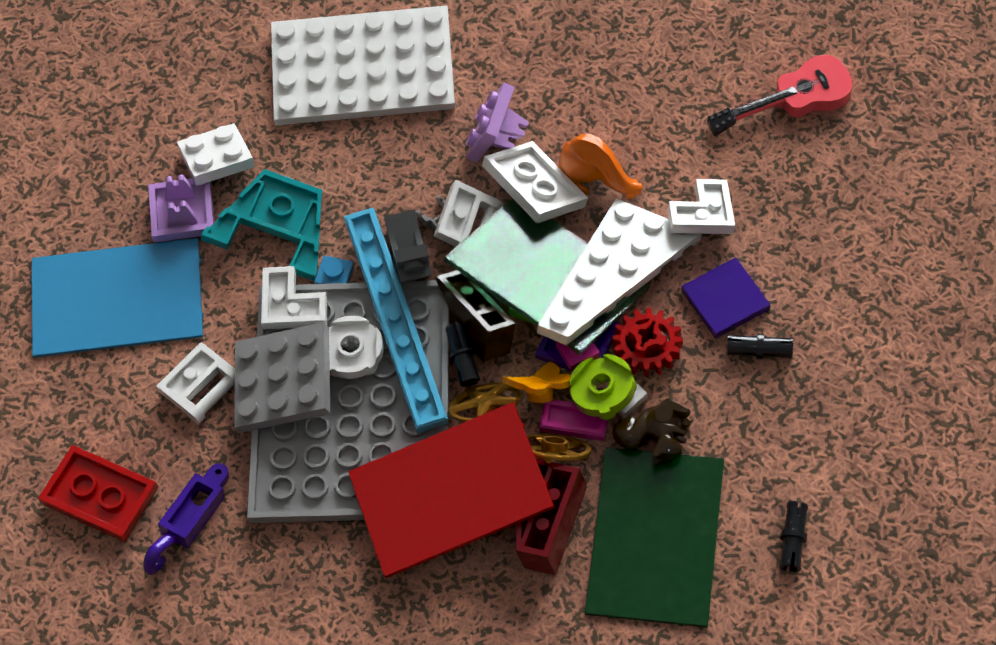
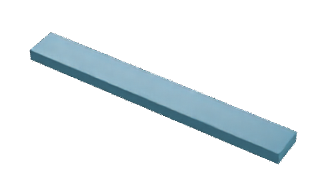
M374 207L344 216L345 224L416 432L418 434L447 425L448 418Z

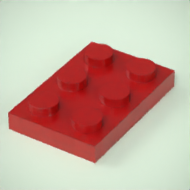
M72 444L38 497V500L44 506L125 542L157 491L158 485L151 479Z

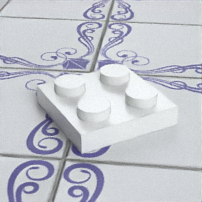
M234 123L218 127L206 133L193 135L177 142L179 152L196 186L255 167L253 157Z

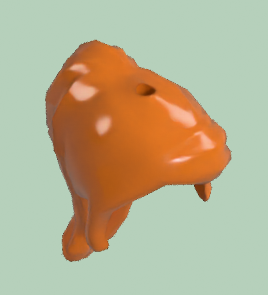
M581 134L564 144L559 156L558 168L585 195L589 192L580 182L590 183L599 179L607 187L626 195V199H632L642 193V183H638L637 179L628 177L613 151L601 138L592 134Z

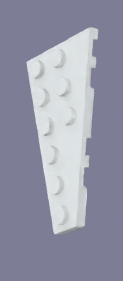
M616 198L539 322L537 333L568 345L591 327L596 318L604 312L609 313L613 310L618 301L625 296L628 298L659 274L661 268L671 260L675 261L681 257L683 251L690 245L695 246L701 240L702 234L671 233L669 219Z

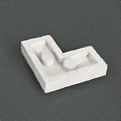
M696 179L694 189L697 202L669 201L667 212L671 233L733 234L735 221L727 180Z
M294 266L263 268L261 325L263 330L298 328L320 322H325L327 325L326 292L296 294V271Z

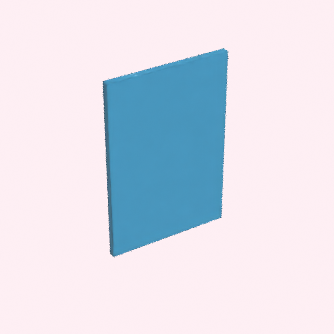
M198 238L32 258L31 336L33 358L203 337L204 313L202 312L201 259L199 257Z

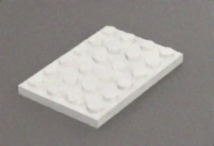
M447 5L271 22L275 126L455 109Z

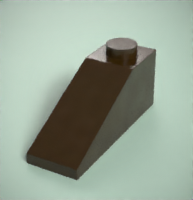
M464 268L438 275L436 282L455 321L460 322L464 326L469 346L474 348L475 353L484 362L509 354L511 352L516 323Z

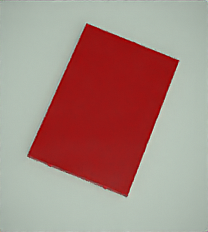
M514 402L348 471L355 490V497L358 499L375 548V555L378 557L385 578H389L555 508L547 488V482L542 476L526 435L525 426L521 422Z

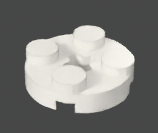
M344 316L333 321V326L329 327L330 375L353 379L375 373L384 352L383 340L378 328H375L369 324V320L360 316ZM349 342H354L355 346L359 347L350 353L342 350V348L348 347Z

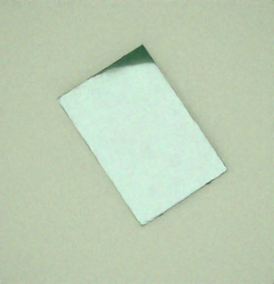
M512 198L446 255L444 261L538 326L588 243L552 219L536 223ZM646 283L628 298L626 296L616 303V307L609 313L604 312L596 318L591 327L566 346L581 355L649 290L650 285Z

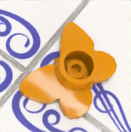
M548 362L535 375L530 377L502 376V382L514 388L525 390L527 392V399L530 402L546 403L553 400V388L564 389L570 386L571 375L560 374L559 367L553 362Z

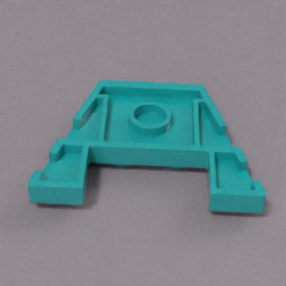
M264 169L239 194V198L229 208H225L210 227L207 226L203 230L201 241L228 250L239 225L244 224L299 244L289 266L295 267L297 276L315 281L318 265L322 189Z

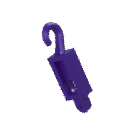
M217 463L212 465L203 477L195 473L159 521L158 527L160 534L163 536L150 546L144 557L143 568L148 575L156 574L164 566L166 558L160 555L171 545L178 543L189 548L225 498L223 486L229 479V472L224 464ZM199 491L209 495L203 505L200 506L192 502Z

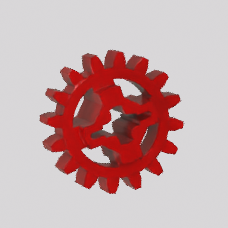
M647 308L646 313L641 315L635 309L634 318L631 319L629 316L624 315L623 325L616 324V335L612 337L613 346H615L614 355L621 357L628 365L630 364L633 374L638 372L639 369H643L644 376L648 377L650 370L654 369L660 375L662 374V366L671 369L673 368V359H680V349L683 348L681 327H674L673 316L665 320L663 310H660L657 315H653L651 308ZM626 343H629V347L634 348V353L630 351Z

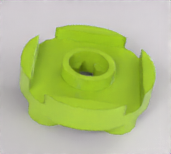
M606 354L603 355L604 358L593 360V357L582 361L573 370L569 381L571 387L570 394L575 406L584 414L599 417L603 420L612 419L617 412L624 409L632 400L637 389L627 362L618 356ZM606 381H609L606 389H597L596 384L598 382L604 384Z

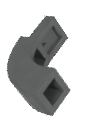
M415 209L384 216L400 283L432 276L426 243L423 244Z

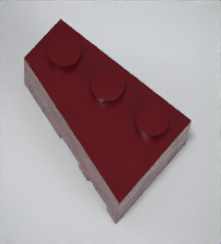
M536 459L542 476L547 482V488L555 508L516 524V552L524 568L556 575L587 485L580 468L553 462L548 464L544 460Z

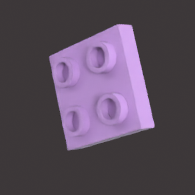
M503 82L496 92L493 90L490 92L485 105H480L474 119L478 122L477 128L471 130L466 141V146H469L466 159L478 162L490 146L504 150L515 147L508 139L514 141L525 135V131L519 127L526 128L529 122L508 108L515 87Z
M179 175L176 181L171 176L166 177V182L148 184L151 234L154 243L199 237L207 226L210 227L214 223L211 182L196 186L193 178L186 179L184 175Z

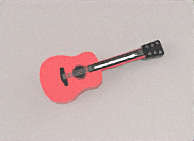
M815 56L806 61L797 71L780 76L777 82V93L732 110L727 108L708 116L707 125L712 134L717 136L735 125L737 120L774 106L777 108L783 107L790 116L796 118L812 111L836 110L849 102L852 91V79L847 68L834 56Z

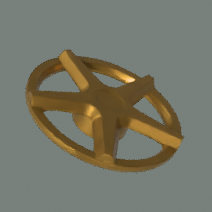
M503 382L486 383L475 387L468 386L465 387L464 392L452 400L448 408L450 415L455 420L464 423L473 418L458 416L457 412L473 408L476 417L499 408V405L514 402L517 407L521 400V392L519 389ZM492 389V390H490V391H488V392H480V391H483V390ZM509 390L515 394L516 398L499 395L503 391ZM468 396L472 398L471 400L460 403L464 398Z
M548 433L527 435L528 440L535 439L541 445L531 446L535 457L545 459L548 464L553 460L588 461L592 452L588 443L574 437ZM581 446H583L586 449L581 453L570 451L577 448H581Z

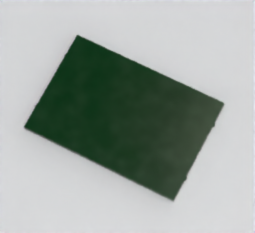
M605 447L585 615L708 628L724 459L680 455L674 459L662 461L658 465H654L653 452Z

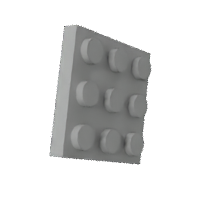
M325 322L235 342L234 428L239 433L330 414L329 327Z

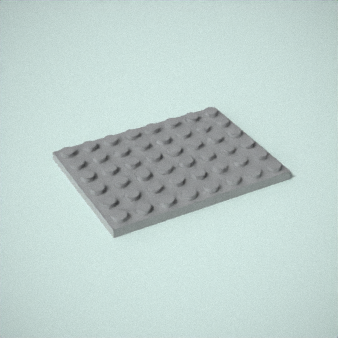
M436 280L400 283L448 418L447 425L418 434L366 283L296 285V294L326 292L328 327L333 326V321L344 316H360L369 320V324L375 328L377 327L381 333L384 352L381 361L378 363L377 370L371 375H364L353 379L330 375V414L252 430L247 511L249 523L365 520L358 499L355 497V490L348 471L449 429V340L445 329L450 324V309ZM260 286L257 337L294 329L263 330L261 325L262 286ZM349 342L348 347L342 348V350L350 353L359 347H356L354 342Z

